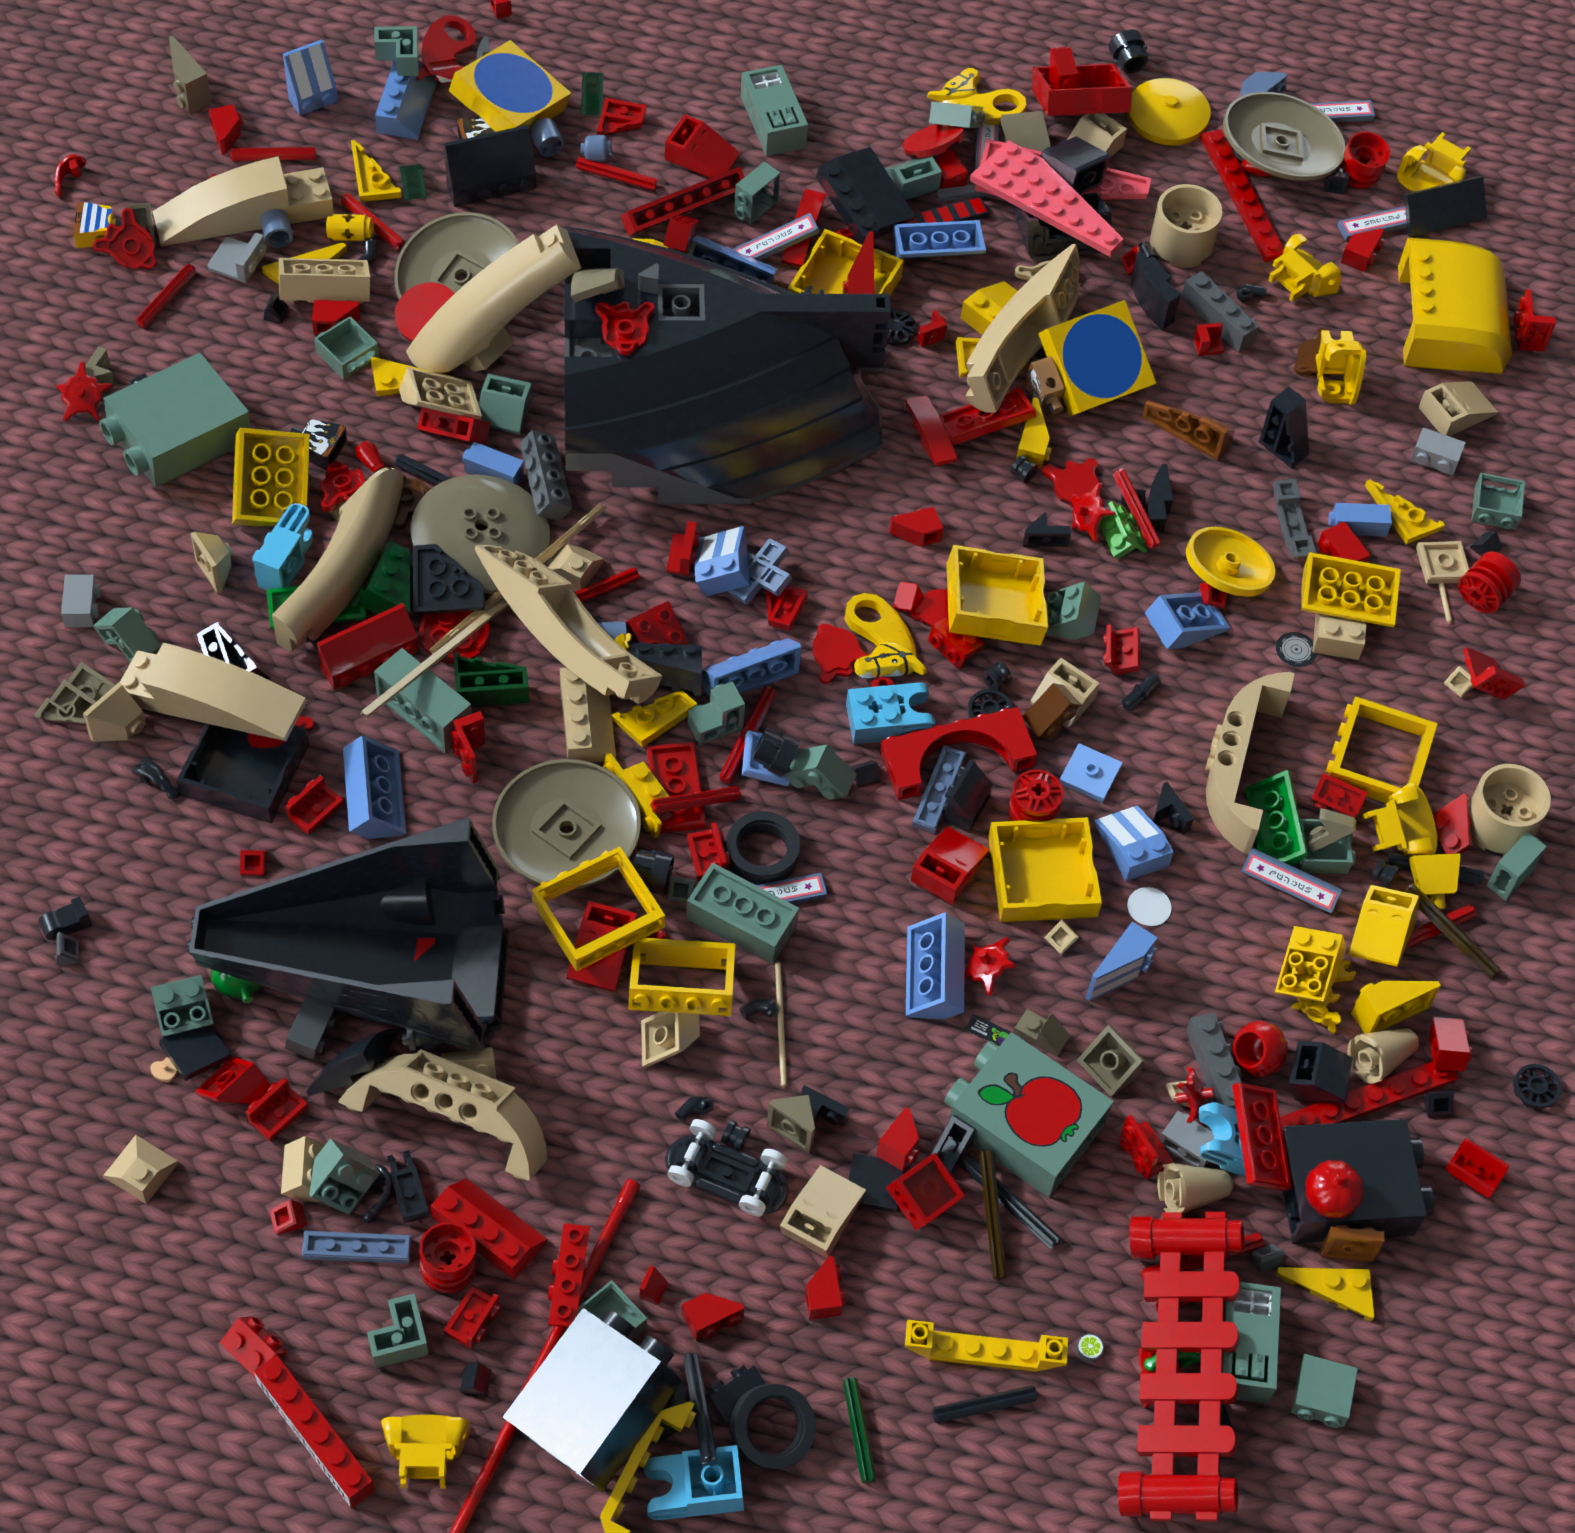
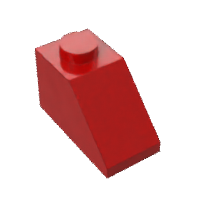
M1070 46L1050 48L1049 85H1053V90L1078 88V71Z
M234 104L209 109L211 127L222 155L229 151L241 135L240 125H243L241 113L236 112Z
M904 1108L880 1138L876 1153L877 1157L901 1171L909 1163L913 1164L919 1155V1150H917L919 1137L909 1108Z

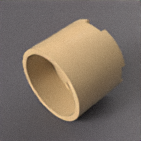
M1181 184L1167 189L1159 198L1150 235V244L1154 253L1169 261L1171 266L1191 268L1201 265L1202 261L1211 256L1222 217V206L1218 198L1209 190L1192 184Z
M1501 764L1489 769L1481 777L1468 805V815L1471 816L1470 834L1472 835V841L1484 851L1488 849L1497 853H1503L1504 856L1526 832L1536 836L1551 804L1550 792L1543 779L1534 771L1516 764Z

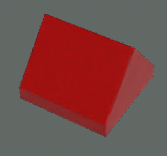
M1137 245L1121 257L1128 275H1132L1136 255L1140 251Z

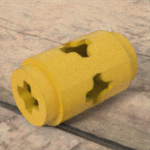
M333 214V216L327 217L326 234L328 238H332L334 241H365L368 238H373V219L367 217V215Z

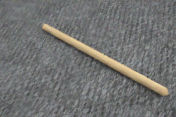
M777 961L775 963L777 1008L779 1010L777 1019L781 1086L785 1088L787 1086L782 975L781 963Z

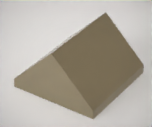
M1110 1024L1104 1028L1077 1059V1062L1111 1097L1139 1077L1145 1061Z
M809 1095L772 1100L769 1103L767 1126L808 1154L812 1151L815 1132Z

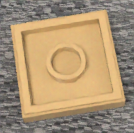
M1462 541L1418 542L1416 550L1426 584L1458 583L1459 579L1469 570Z

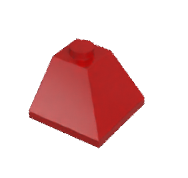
M231 1057L194 1092L198 1096L217 1102L251 1104L254 1100L262 1098L271 1084L255 1063Z

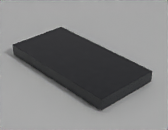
M1483 176L1404 194L1407 232L1410 237L1487 219Z

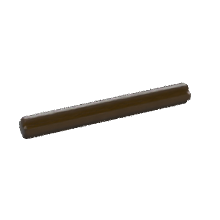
M1410 884L1404 890L1406 893L1419 895V910L1488 978L1491 979L1497 975L1500 968L1415 884Z
M982 1151L979 1156L992 1274L994 1280H1002L1007 1278L994 1154L992 1151Z

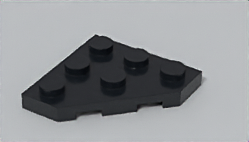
M437 544L413 545V612L415 615L485 610V587L483 584L471 576Z

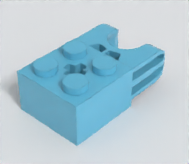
M302 504L290 505L272 532L267 533L261 549L256 550L252 562L254 563L255 576L259 588L267 590L290 587L304 565V555L313 541L312 531L306 528L310 521L309 510L306 506Z
M909 683L848 689L846 708L853 745L877 743L890 736H901L914 730L922 731L935 726L936 722L931 714L918 713L911 708L912 706L925 703L929 696L928 686L925 683Z
M1215 1102L1201 1106L1199 1108V1120L1212 1130L1214 1140L1200 1146V1157L1220 1165V1169L1246 1178L1236 1109Z
M737 1445L716 1447L718 1460L712 1467L702 1464L699 1450L682 1451V1454L649 1458L643 1468L645 1475L651 1480L667 1481L672 1485V1488L666 1495L650 1500L647 1505L648 1517L653 1520H666L744 1511Z

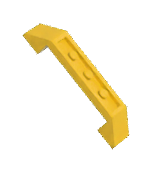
M907 1320L905 1348L928 1360L1033 1372L1067 1365L1068 1338L1041 1335L1038 1343L933 1331V1322Z
M689 1401L662 1410L635 1446L600 1515L604 1533H630V1530L611 1520L613 1517L619 1518L625 1506V1503L621 1502L625 1492L631 1494L638 1480L634 1476L638 1467H645L651 1455L647 1451L651 1441L657 1443L664 1428L660 1426L661 1422L679 1432L682 1431L684 1426L689 1428L696 1415L692 1411L694 1403Z

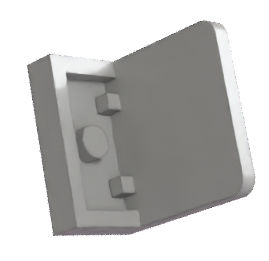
M255 233L249 243L226 237L207 264L208 270L247 283L266 254L267 247L264 242V235Z

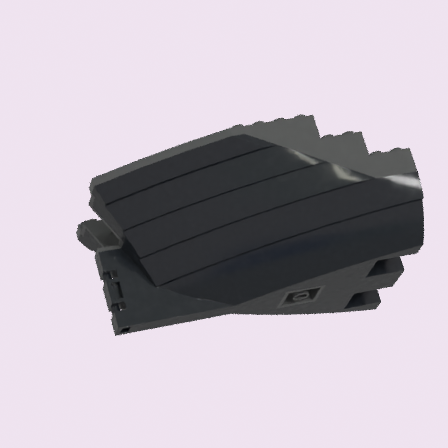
M570 226L564 227L569 234L581 266L579 270L620 268L624 272L625 284L624 288L574 302L571 297V282L574 273L565 279L566 471H612V487H658V504H751L832 474L882 450L881 409L861 380V373H878V371L884 370L885 348L887 346L888 324L891 314L889 294H794L742 272L679 251L612 234ZM657 263L659 265L658 295L639 291L638 274ZM604 302L611 306H616L621 302H628L631 309L638 308L644 302L653 303L655 305V312L648 320L649 336L643 346L628 356L621 355L618 350L609 346L603 338V321L596 314V305L598 303Z

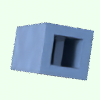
M476 442L472 444L470 449L465 450L462 457L465 472L471 475L495 476L516 485L519 484L524 475L523 460Z
M1335 503L1333 512H1329L1328 524L1333 527L1346 522L1357 536L1387 537L1392 524L1390 505Z

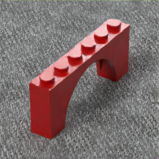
M1019 707L1005 708L996 713L980 714L975 718L959 719L954 723L935 725L930 729L914 730L905 735L890 736L885 740H881L880 754L897 800L921 795L922 781L920 770L926 759L944 745L963 742L983 745L998 753L1007 762L1012 772L1035 767L1037 753Z

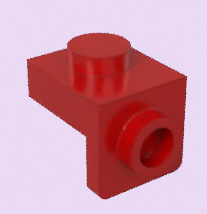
M937 310L932 311L931 323L919 327L917 342L921 347L929 344L932 345L945 339L947 322L943 316H940Z

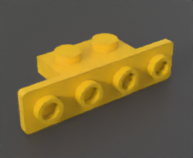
M611 753L607 754L603 767L618 776L628 786L638 804L643 828L653 838L659 837L662 822L652 812L650 803L653 799L669 797V795L644 761L623 770Z

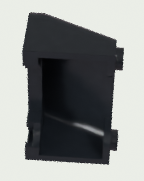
M1096 192L1081 195L1111 226L1112 211ZM1014 205L1015 219L1026 252L1032 260L1054 259L1072 244H1076L1079 256L1102 253Z

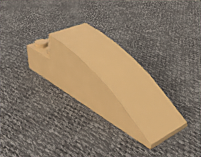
M279 157L257 161L214 176L191 187L153 211L161 246L262 229L260 220L262 215L274 209L285 211L288 214L290 224L324 219L328 216H333L334 213L332 196L324 168L283 174Z
M167 643L162 644L157 655L137 651L120 681L141 709L284 741L287 740L307 702L305 697L250 671L208 655Z

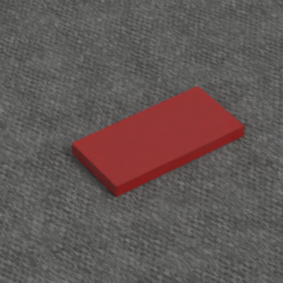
M1018 387L1007 391L997 413L983 412L970 404L941 414L939 417L952 446L1034 418L1036 417V411L1021 388Z
M694 742L646 746L648 768L669 796L701 792ZM704 806L655 813L662 822L660 833L706 829Z
M1239 1082L1232 1085L1247 1185L1281 1191L1292 1189L1276 1090Z

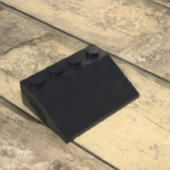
M528 125L444 143L446 184L454 207L537 188L536 169Z
M871 147L835 157L818 166L816 179L859 244L863 245L869 232H873L874 240L892 231L894 224H905L916 218Z

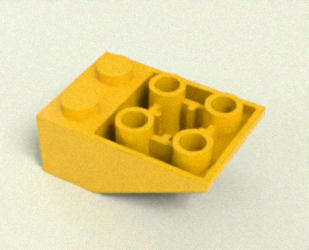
M1370 885L1362 905L1349 956L1398 967L1418 919L1419 895Z
M1294 926L1275 993L1325 1002L1340 972L1347 949L1343 935Z

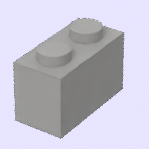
M1423 427L1411 461L1453 475L1466 442Z
M65 575L61 609L64 627H93L94 618H98L99 615L96 598H100V584H96L94 575Z
M1177 1111L1162 1132L1159 1140L1166 1150L1191 1166L1205 1168L1209 1161L1200 1157V1146L1214 1140L1213 1132L1210 1128L1203 1127L1195 1120L1192 1123H1187L1190 1115Z

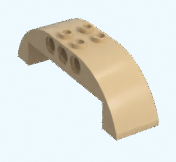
M1292 672L1266 675L1242 688L1230 703L1223 724L1217 725L1210 747L1211 752L1205 770L1209 771L1206 785V802L1209 814L1223 837L1235 848L1248 855L1258 833L1263 810L1234 802L1256 711L1279 718L1282 717L1295 675Z

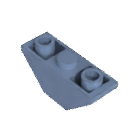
M1255 72L1242 82L1239 97L1254 92L1283 93L1287 87L1286 80L1288 75L1281 72Z

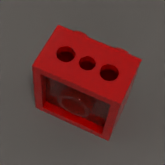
M936 1153L928 1156L885 1187L915 1231L931 1222L965 1197Z

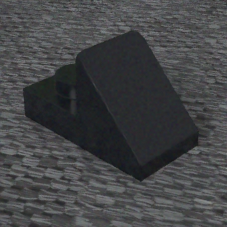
M1044 512L1025 529L1022 545L1023 547H1068L1071 527L1061 525L1048 526L1047 515Z
M1165 782L1160 792L1153 822L1156 823L1169 816L1171 824L1178 828L1181 834L1190 831L1194 817L1169 783Z
M804 1085L801 1096L809 1095L814 1126L819 1117L822 1116L830 1124H838L844 1127L849 1117L850 1108Z
M952 1115L932 1154H937L949 1173L954 1172L964 1151L971 1148L976 1129L955 1115Z

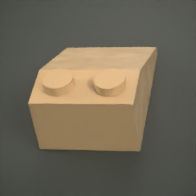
M1316 613L1313 652L1359 660L1365 645L1366 622Z

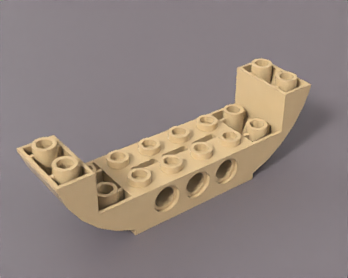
M422 1049L416 1054H402L384 1060L383 1063L377 1064L347 1089L338 1101V1103L346 1105L352 1111L362 1112L382 1092L391 1093L401 1097L407 1103H416L423 1106L429 1112L445 1115L453 1122L472 1126L474 1130L494 1135L502 1142H511L513 1146L505 1171L520 1180L529 1181L547 1161L546 1143L542 1129L527 1104L514 1092L515 1087Z

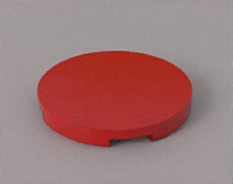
M935 124L913 133L903 142L902 146L906 156L916 155L917 158L931 157L946 152L947 148L955 142L956 144L962 142L965 137V131L963 127Z
M434 282L418 284L406 291L399 299L395 309V322L403 337L413 342L426 323L455 293L447 286Z
M473 611L424 614L419 626L420 642L424 650L430 656L433 655L430 648ZM486 623L440 661L454 663L453 652L460 653L462 657L471 659L479 656L486 649L490 641V623Z

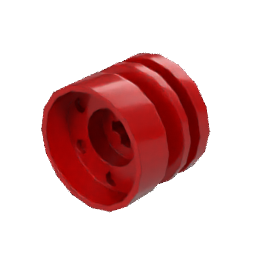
M1362 131L1354 134L1346 145L1344 158L1339 168H1343V172L1349 173L1348 185L1357 189H1366L1374 186L1389 161L1391 155L1390 147L1386 140L1376 133Z
M1493 551L1486 552L1459 579L1458 588L1463 599L1471 607L1479 612L1494 613L1520 586L1521 575L1516 565L1506 556Z
M1029 770L1020 774L1015 780L1008 807L1009 819L1011 821L1026 820L1031 822L1057 819L1064 795L1062 784L1058 778L1043 770Z
M455 1222L436 1224L424 1233L420 1241V1273L424 1282L432 1290L441 1293H455L464 1289L474 1278L476 1273V1241L472 1233L463 1225Z

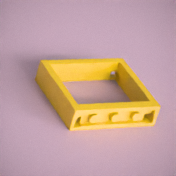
M1355 696L1352 705L1347 704L1343 717L1347 718L1346 723L1341 722L1337 736H1340L1341 739L1340 742L1335 741L1331 754L1335 755L1334 761L1329 760L1326 772L1330 773L1329 775L1368 792L1366 797L1388 803V797L1401 788L1340 768L1356 716L1358 715L1422 736L1408 783L1413 781L1418 787L1438 723Z
M620 846L609 852L606 850L601 856L593 860L582 862L577 868L563 871L556 878L548 882H541L540 886L532 889L533 904L576 972L665 928V914ZM618 868L647 914L575 950L546 902Z
M643 938L635 942L628 1010L731 1016L735 944ZM640 964L726 970L725 990L638 985Z

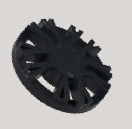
M891 309L890 316L893 318L891 319L890 317L888 324L887 344H906L915 336V319L907 311L901 312L896 311L897 309ZM903 335L905 337L904 339L899 340L898 336Z
M984 689L978 691L970 698L968 716L971 719L975 718V714H992L1005 708L1012 709V704L1004 693L994 689ZM988 694V700H985L984 695ZM994 695L1000 697L998 702L992 700ZM977 698H979L982 701V704H978L974 701Z
M1529 1064L1522 1067L1516 1073L1513 1080L1515 1096H1518L1523 1105H1527L1526 1107L1528 1108L1533 1107L1534 1110L1552 1107L1561 1095L1562 1086L1558 1076L1551 1069L1540 1064ZM1536 1070L1545 1072L1543 1077L1537 1076ZM1520 1075H1522L1527 1080V1082L1519 1080ZM1549 1077H1551L1552 1080H1550L1549 1082H1547L1546 1079L1549 1078ZM1548 1086H1556L1557 1091L1548 1089ZM1522 1093H1528L1529 1097L1526 1098ZM1532 1097H1536L1535 1102L1531 1101ZM1539 1098H1543L1546 1103H1540Z

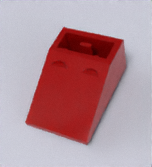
M684 114L665 141V160L709 178L729 171L741 155V152L705 122Z
M947 826L925 848L913 865L910 881L953 905L990 849Z
M588 901L574 946L575 950L636 920L637 913ZM631 945L577 972L570 963L566 979L615 992Z

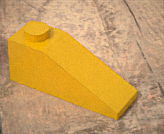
M1033 398L1031 405L1036 411V417L1026 421L1017 458L1021 455H1026L1031 463L1035 462L1042 469L1044 460L1049 461L1052 448L1048 447L1050 437L1038 398Z

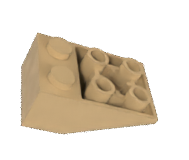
M1472 381L1441 383L1424 391L1419 405V409L1439 433L1449 437L1498 414V411Z
M820 1165L795 1199L780 1224L781 1233L828 1258L864 1196L866 1189Z

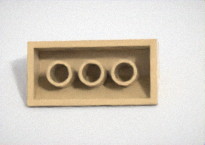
M279 258L280 300L286 302L306 300L310 303H314V300L356 301L359 304L369 302L370 272L368 260Z
M567 667L560 668V689L567 758L591 763L604 762L606 755L611 753L616 759L609 695H603Z

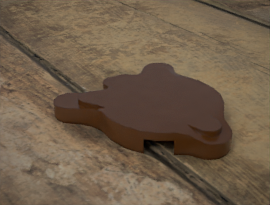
M1319 328L1314 338L1306 340L1300 345L1294 365V371L1297 375L1312 376V373L1318 374L1315 357L1319 353L1321 330L1328 331L1326 328ZM1323 374V377H1327L1331 374Z
M402 475L404 482L399 506L393 522L395 529H403L405 527L408 517L413 516L417 504L429 491L424 482L417 477L414 480L406 478V475Z

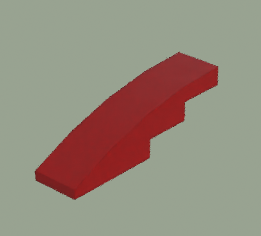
M805 189L794 220L811 213L818 226L826 193ZM813 236L786 248L782 257V263L801 268L805 263Z
M928 396L906 399V408L912 415L914 427L921 436V445L935 466L957 462V456L950 438Z

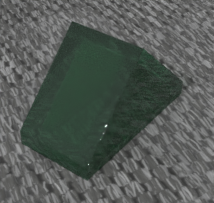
M582 72L581 115L601 116L604 96V73Z
M421 163L397 166L405 201L426 197Z

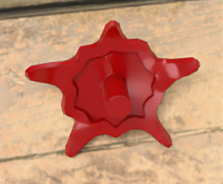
M84 362L79 363L75 376L69 377L65 384L56 385V388L62 393L61 400L66 404V411L63 416V421L65 422L73 415L89 412L97 421H100L96 409L97 405L102 401V393L113 386L111 383H98L97 378L88 376Z
M1102 483L1097 484L1091 493L1086 492L1082 497H1078L1076 494L1071 496L1074 506L1071 529L1076 530L1078 528L1080 532L1087 531L1095 543L1099 542L1097 531L1102 518L1116 514L1114 511L1103 507V499L1100 498Z
M1005 937L983 948L973 945L974 954L968 962L967 969L964 971V981L971 977L973 981H982L987 995L992 996L995 979L1002 976L1006 968H1015L1016 965L1009 960V952L1005 950V947L1010 943V938Z
M1188 1066L1186 1068L1189 1072L1187 1084L1182 1082L1177 1084V1087L1183 1093L1175 1094L1177 1104L1189 1102L1191 1114L1187 1119V1123H1192L1195 1118L1199 1119V1108L1206 1104V1099L1215 1098V1090L1213 1087L1204 1089L1194 1068Z

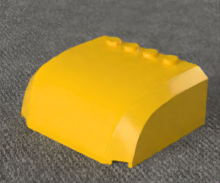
M1407 238L1398 265L1399 283L1411 284L1413 322L1403 348L1404 366L1502 374L1512 357L1507 289L1504 268L1500 259L1492 252L1471 244Z

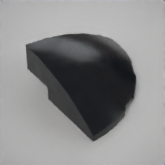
M387 1029L372 1034L343 1050L316 1076L306 1091L308 1096L352 1085L358 1073L372 1070L374 1065L383 1063L397 1034L396 1030Z

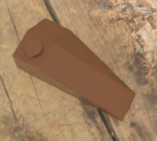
M1151 401L1145 403L1142 418L1216 461L1231 445L1235 432L1234 429L1216 419Z

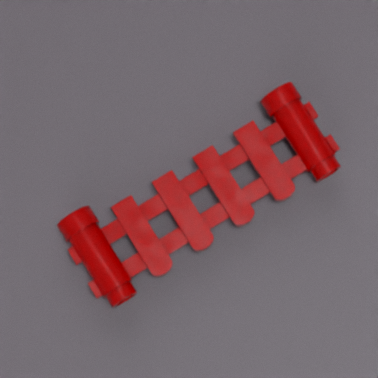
M1162 1212V1219H1155L1154 1216H1132L1129 1228L1132 1258L1155 1259L1156 1256H1160V1272H1145L1144 1277L1145 1301L1159 1302L1158 1322H1143L1142 1350L1143 1352H1157L1156 1373H1140L1139 1395L1141 1404H1155L1154 1425H1138L1137 1442L1138 1455L1152 1457V1474H1145L1143 1471H1121L1119 1473V1512L1122 1517H1144L1145 1514H1150L1151 1521L1172 1522V1515H1196L1197 1522H1218V1515H1222L1223 1512L1237 1513L1239 1505L1237 1479L1222 1478L1219 1475L1220 1457H1231L1237 1449V1438L1233 1429L1230 1426H1221V1404H1233L1238 1397V1385L1235 1377L1230 1373H1222L1223 1352H1234L1238 1348L1240 1341L1236 1325L1233 1322H1224V1302L1236 1301L1241 1292V1284L1237 1274L1233 1271H1225V1255L1244 1252V1224L1242 1220H1228L1226 1212H1206L1205 1218H1183L1182 1212ZM1204 1256V1271H1181V1257ZM1180 1302H1203L1202 1322H1179ZM1178 1352H1201V1373H1177ZM1176 1404H1200L1199 1426L1176 1425ZM1174 1457H1198L1197 1475H1174Z

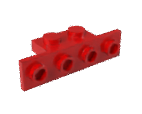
M563 1224L558 1259L553 1260L552 1275H556L555 1282L549 1285L548 1300L552 1301L548 1326L569 1328L577 1317L590 1226Z

